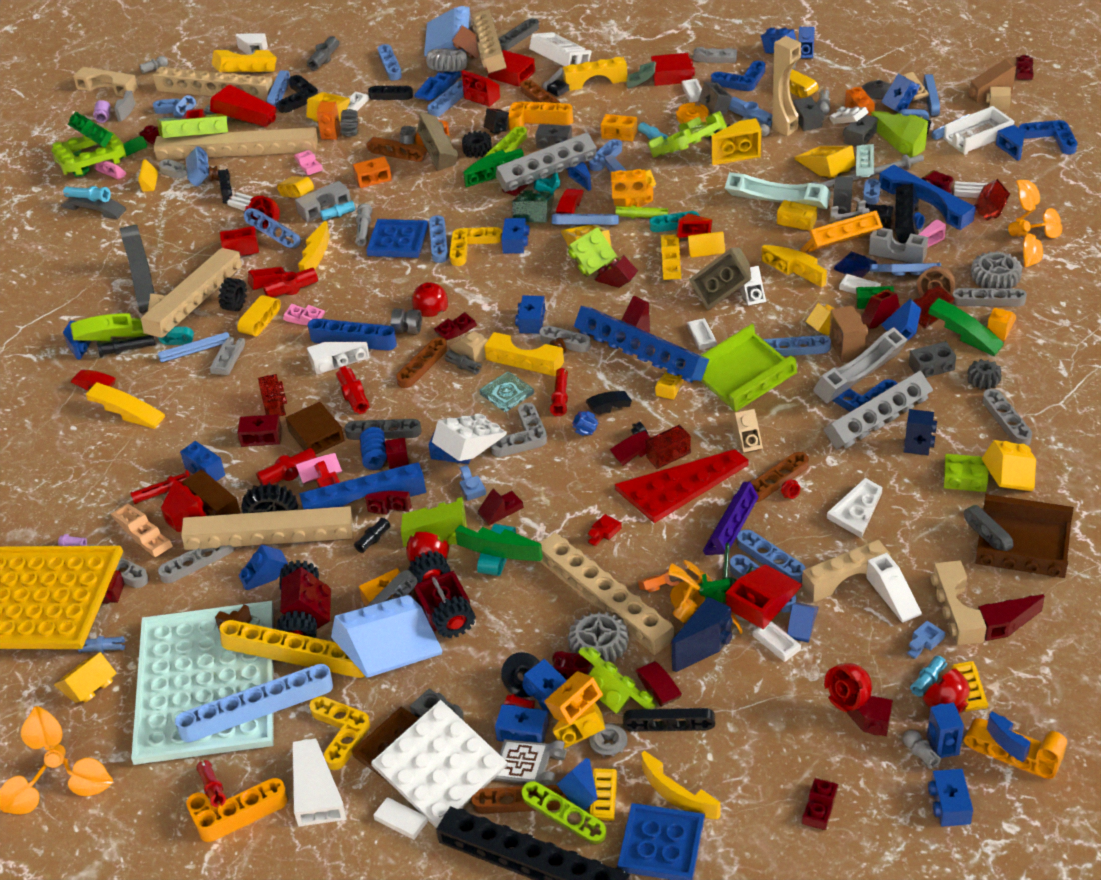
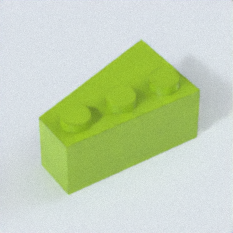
M459 497L456 502L449 504L445 502L439 503L438 507L432 509L425 507L402 514L401 536L403 547H407L409 536H414L415 532L433 533L438 535L437 540H440L442 543L446 540L449 545H456V528L459 525L467 528L463 497Z

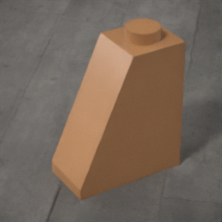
M1005 59L971 81L969 96L976 103L986 101V94L990 93V87H1011L1012 95L1016 66L1009 59Z

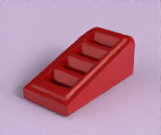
M282 267L249 270L248 284L252 290L263 288V284L280 279L285 271Z

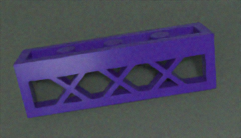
M750 481L743 482L737 494L732 498L703 549L705 555L724 554L726 543H729L731 548L759 498Z

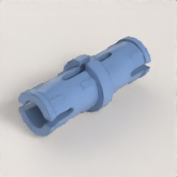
M98 636L96 639H86L84 645L87 646L78 649V652L98 651V653H104L105 651L113 650L122 651L125 649V645L116 643H125V639L123 636L111 638Z

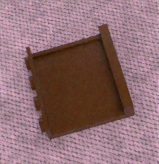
M985 494L983 511L1010 535L1013 541V548L1008 551L996 550L979 535L975 564L1065 578L1074 507Z

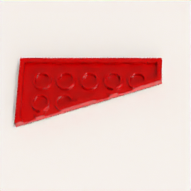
M736 449L616 483L615 490L648 519L656 523L749 466V460Z

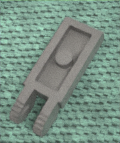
M696 47L693 59L694 61L705 63H736L737 49H705L704 47Z
M233 337L227 338L210 367L211 374H230L245 346L244 338H239L235 345Z

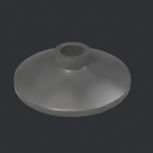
M875 80L865 83L862 88L871 99L880 100L884 98L891 84L886 81Z

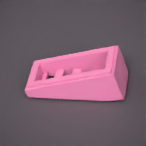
M937 219L918 235L929 237L928 247L945 239L946 224Z

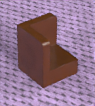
M243 605L238 612L234 610L227 614L219 611L215 619L220 631V625L225 621L234 620L249 624L252 617L249 607Z

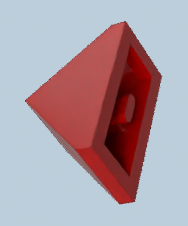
M688 213L678 220L676 237L683 238L691 235L711 233L712 219Z

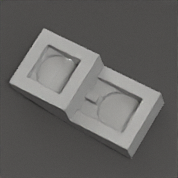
M132 90L125 91L124 98L116 102L115 112L118 122L124 120L135 106Z

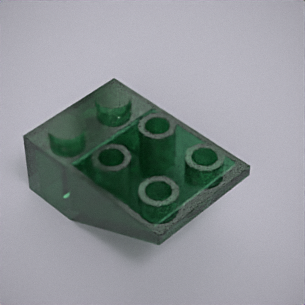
M524 190L523 193H520L512 201V218H526V222L547 223L550 219L554 194L550 193V191L533 193L532 190Z

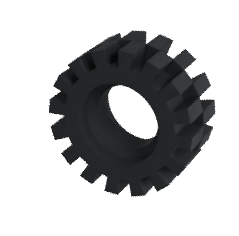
M473 131V133L468 132V135L465 134L462 137V148L465 156L470 158L473 156L475 158H478V156L482 158L483 155L486 156L492 149L490 134L482 133V131Z
M227 277L223 280L224 283H221L222 288L219 289L220 307L225 310L238 312L243 308V303L246 302L244 300L245 297L247 298V294H245L247 292L244 280Z

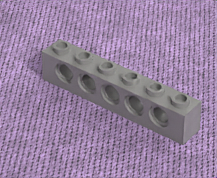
M587 132L497 166L496 177L505 192L515 190L524 184H530L537 179L546 178L555 172L559 173L568 167H575L581 162L592 160L596 156L597 147Z
M920 370L834 421L823 430L836 450L842 446L847 449L856 443L854 439L857 437L861 440L871 434L869 432L870 429L874 428L875 431L886 425L884 423L885 420L888 419L891 422L900 416V411L903 410L906 413L909 409L914 408L913 403L918 402V404H921L929 399L928 394L933 391V388Z

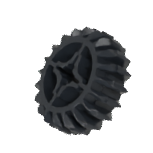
M269 482L268 485L261 483L259 487L253 485L252 489H248L242 499L241 510L243 514L298 510L296 495H293L292 490H287L286 486L280 487L278 483L271 485Z

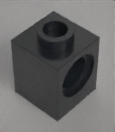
M487 108L484 128L489 129V132L499 134V131L506 132L509 112L501 109Z

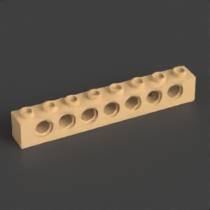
M490 9L473 14L474 20H471L484 69L487 68L488 73L507 68Z
M159 67L153 75L156 89L161 92L213 97L227 85L231 84L267 102V97L273 86L272 78L265 76L195 71L193 69Z
M555 532L540 542L543 559L539 562L603 614L609 612L610 617L616 615L618 620L623 621L628 634L653 655H656L671 644V641L674 639L673 624L661 617L654 608L646 605L639 596L627 590L624 584L613 579L609 572H605L598 567L595 561L584 556L581 550L569 544L566 538L559 536Z

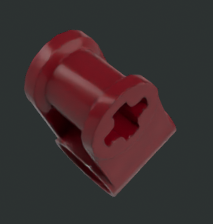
M932 170L921 178L953 195L951 184H953L954 178L952 176Z
M557 651L553 654L552 667L566 680L577 671L589 675L593 669L592 664L581 654Z

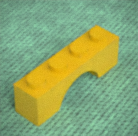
M213 50L211 65L219 72H274L277 57L269 50H255V53L251 55L236 54L229 50Z
M614 57L607 60L600 59L594 62L570 64L562 67L563 82L569 84V91L582 89L586 80L595 75L608 77L612 84L627 81V64L624 57Z
M493 332L484 346L486 360L551 376H556V370L561 368L564 363L563 348L544 344L537 349L524 350L512 344L511 336Z

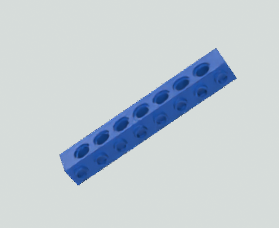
M580 307L573 326L580 329L579 333L587 336L591 334L594 336L593 339L604 343V341L609 342L608 346L615 349L620 347L623 349L622 352L628 355H638L637 359L644 362L649 360L652 362V366L663 369V367L667 368L668 373L676 376L680 374L683 380L693 383V380L702 381L709 362L708 358L591 307Z

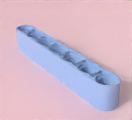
M317 664L184 711L175 719L179 736L184 742H193L327 694L333 688L330 669L325 664Z

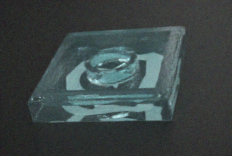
M509 371L479 389L481 396L504 412H507L534 394V388Z

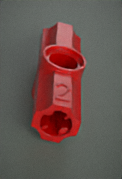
M313 267L297 273L289 271L283 273L280 279L263 284V291L266 296L273 298L283 294L295 295L300 291V288L317 283L319 280Z
M346 366L340 367L338 372H336V377L341 385L345 401H349L354 413L359 415L366 413L370 406L360 379H356L351 368Z
M309 448L292 457L288 455L280 456L274 465L256 473L259 483L268 485L270 482L272 485L283 479L286 481L296 479L299 475L296 465L317 458L312 448Z

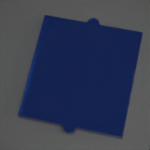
M851 251L834 266V270L845 274V276L849 274L863 278L870 271V264H877V261L867 258L866 255L862 256Z

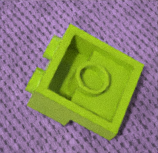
M598 227L567 247L569 249L568 254L573 260L577 261L580 272L587 277L603 267L604 264H608L613 258L618 257Z
M945 454L943 488L986 492L988 468L982 461V457Z

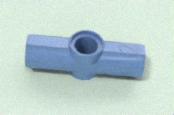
M736 97L731 99L728 108L730 111L743 116V118H756L761 124H767L769 127L772 125L773 115L758 108V103L753 101L745 102Z

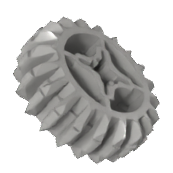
M441 48L428 51L426 62L427 66L432 70L454 72L465 69L468 58L464 51Z
M989 251L987 254L982 253L981 256H977L973 260L971 267L972 281L976 282V285H981L982 288L1011 289L1016 287L1017 283L1021 280L1022 266L1017 257H1011V254L998 253L997 251L992 253Z
M598 611L597 614L590 612L587 617L582 615L580 620L575 619L574 625L570 626L568 642L572 653H578L580 648L593 647L601 654L600 658L605 662L612 661L615 663L617 657L622 658L623 652H626L629 635L623 621L618 620L616 615L610 617L609 612L601 614Z

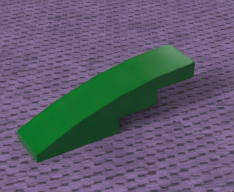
M938 298L929 308L928 314L945 321L944 327L960 334V341L994 357L1003 347L1004 343L994 333L958 307Z
M459 525L455 530L457 545L475 552L514 560L541 561L543 559L541 543L507 529H504L499 534L484 527L476 532Z

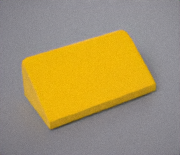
M143 159L138 177L142 192L154 191L158 171L146 159Z
M723 231L688 236V252L690 257L724 254L725 242Z

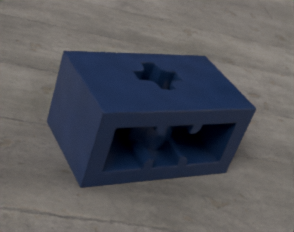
M909 409L904 453L929 456L930 447L934 448L936 437L932 435V433H936L937 421L933 420L934 412Z

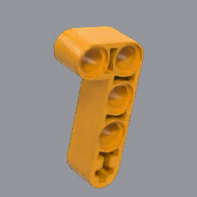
M516 101L511 104L509 109V130L511 131L518 126L524 127L525 123L570 125L573 123L572 105L567 103Z
M981 718L973 720L964 737V743L969 748L1045 779H1053L1056 776L1067 746V740L1062 734L1049 731L1045 734L1042 742L1020 734L1025 739L1031 741L1028 757L1022 763L1007 753L992 738L987 730V720Z
M271 778L226 799L223 806L218 803L219 807L212 806L208 797L201 792L190 795L186 805L200 838L205 842H212L282 809L288 803V796L283 781L278 778Z

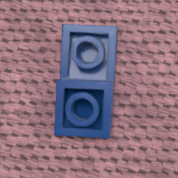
M991 711L987 724L988 732L1007 753L1023 763L1028 757L1031 741L1012 731L1013 722Z

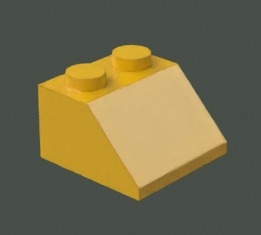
M325 92L316 94L307 99L306 117L318 122L316 112L320 102H336L339 120L341 121V112L347 110L350 98Z
M994 440L981 459L998 486L1033 491L1035 487L1036 458L1032 454L1030 447L1023 443L1017 444Z
M99 652L88 657L54 683V685L74 703L81 701L86 703L96 695L94 693L99 687L104 689L113 682L112 677L117 673L103 654Z

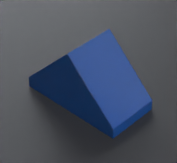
M798 602L793 603L787 634L794 640L809 643L818 606Z
M585 758L556 784L574 805L584 811L598 799L591 763L588 758Z

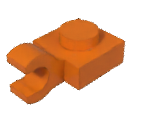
M667 570L662 574L637 582L640 590H647L650 593L659 590L660 585L676 586L679 584V581L671 582Z

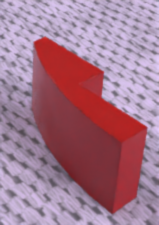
M567 188L558 203L556 214H574L576 206H580L584 191Z
M80 370L71 379V383L87 391L96 382L112 387L116 381L115 377L93 370Z

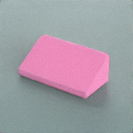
M108 161L94 164L96 171L118 180L127 174L119 166Z

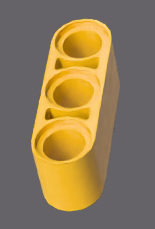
M792 69L789 81L791 93L801 98H806L818 91L819 87L814 79Z
M292 176L278 183L277 189L283 197L300 198L313 191L314 185L308 177Z
M265 295L259 296L239 319L237 324L238 332L255 337L258 336L279 312L280 300Z

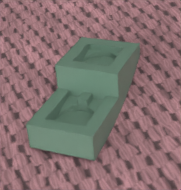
M655 61L640 65L639 72L628 74L626 81L628 89L645 82L655 73Z

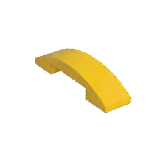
M646 751L641 753L643 772L651 786L664 799L683 811L702 813L708 819H718L720 817V801L702 789L696 795L692 794L663 774V763Z

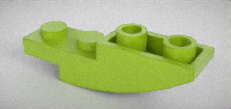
M130 313L100 315L70 324L73 340L110 341L111 337H139L148 335L143 332L141 318H131Z

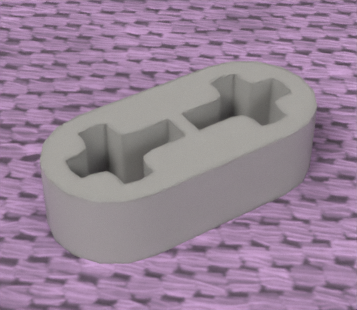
M170 159L159 162L160 172L164 175L177 179L187 175L186 167L182 163Z

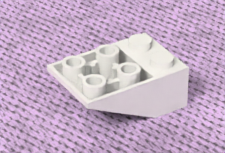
M482 414L447 418L437 422L432 443L458 461L475 458L503 438L507 432L501 429L498 424L487 420L486 416Z

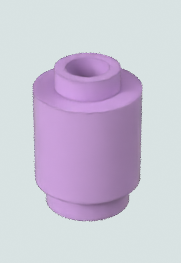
M99 100L95 103L93 116L99 123H104L109 119L111 106L107 101Z

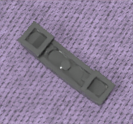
M68 197L61 204L62 208L75 211L79 207L102 211L103 217L116 220L126 211V207L111 198L108 202H102L101 200L90 201L88 198Z

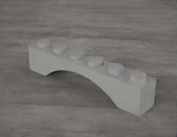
M893 327L881 335L853 361L842 367L832 368L823 374L813 391L826 404L897 356L907 342V339Z

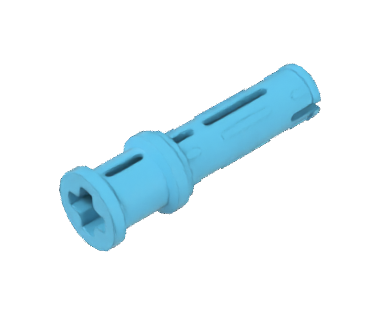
M66 186L63 190V193H69L64 194L65 197L88 198L90 201L101 200L102 202H108L111 197V192L107 187L97 188L96 186H91L89 188Z

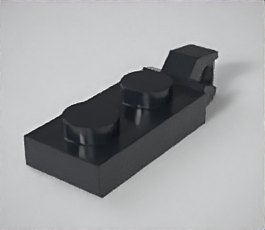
M228 169L218 170L222 200L224 204H227L229 197L232 196L230 173Z

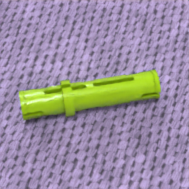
M632 205V207L616 206V214L619 217H631V219H635V217L652 218L654 216L667 215L668 208L635 207V205Z

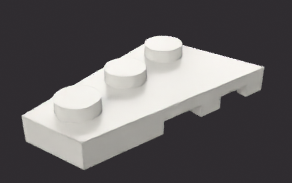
M865 478L827 512V519L862 538L881 497L883 487Z

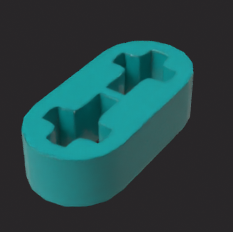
M174 327L163 338L158 337V340L164 345H184L193 341L194 331L189 327Z

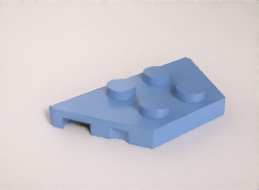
M941 263L870 264V272H892V275H906V272H910V275H921L927 268L941 266Z

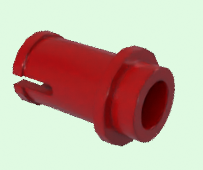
M513 693L512 695H507L504 705H517L534 709L535 701L516 697V694Z

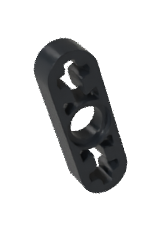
M372 86L368 89L369 98L372 100H409L414 96L411 86Z

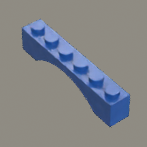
M894 164L880 172L879 181L881 182V189L890 194H896V187L913 184L918 199L936 207L945 218L946 223L958 230L963 229L974 221L976 207Z
M419 462L309 490L299 493L304 510L343 507L354 500L365 497L367 494L381 491H406L412 497L426 493L423 472Z

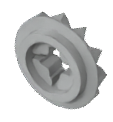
M604 724V730L590 736V747L593 748L595 754L600 753L603 757L612 755L614 758L616 753H622L624 747L627 746V735L617 725ZM604 739L608 741L613 739V744H604Z

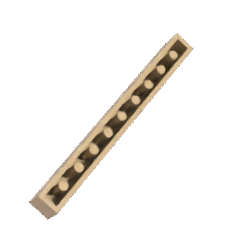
M316 127L225 132L167 138L157 136L154 151L157 161L186 159L197 146L207 153L208 158L300 153L306 150L316 152L318 137Z

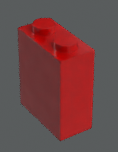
M503 50L502 53L507 68L488 73L487 70V75L490 79L519 87L522 81L527 80L536 72L535 59Z
M688 52L651 56V62L655 61L656 63L655 73L653 74L655 86L682 84V81L691 80L692 76H695L693 60L689 58Z

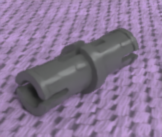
M452 350L447 351L446 355L450 357H445L447 362L453 363L459 369L468 370L475 375L481 371V369L476 368H482L481 363L469 359L467 355H460Z

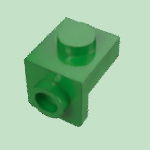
M702 574V583H698L700 586V596H705V599L710 597L720 603L726 602V592L731 587L729 579L708 582L707 575Z

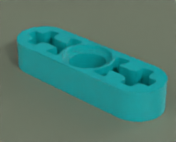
M687 211L654 216L650 219V230L657 233L677 230L678 222L672 221H678L688 213L700 215L696 211Z

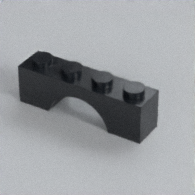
M913 184L896 187L895 232L899 243L902 244L907 242L910 234H919L915 218V211L919 210V199Z

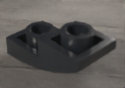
M625 391L605 392L586 400L589 408L596 414L611 413L612 406L615 408L630 407L632 402Z

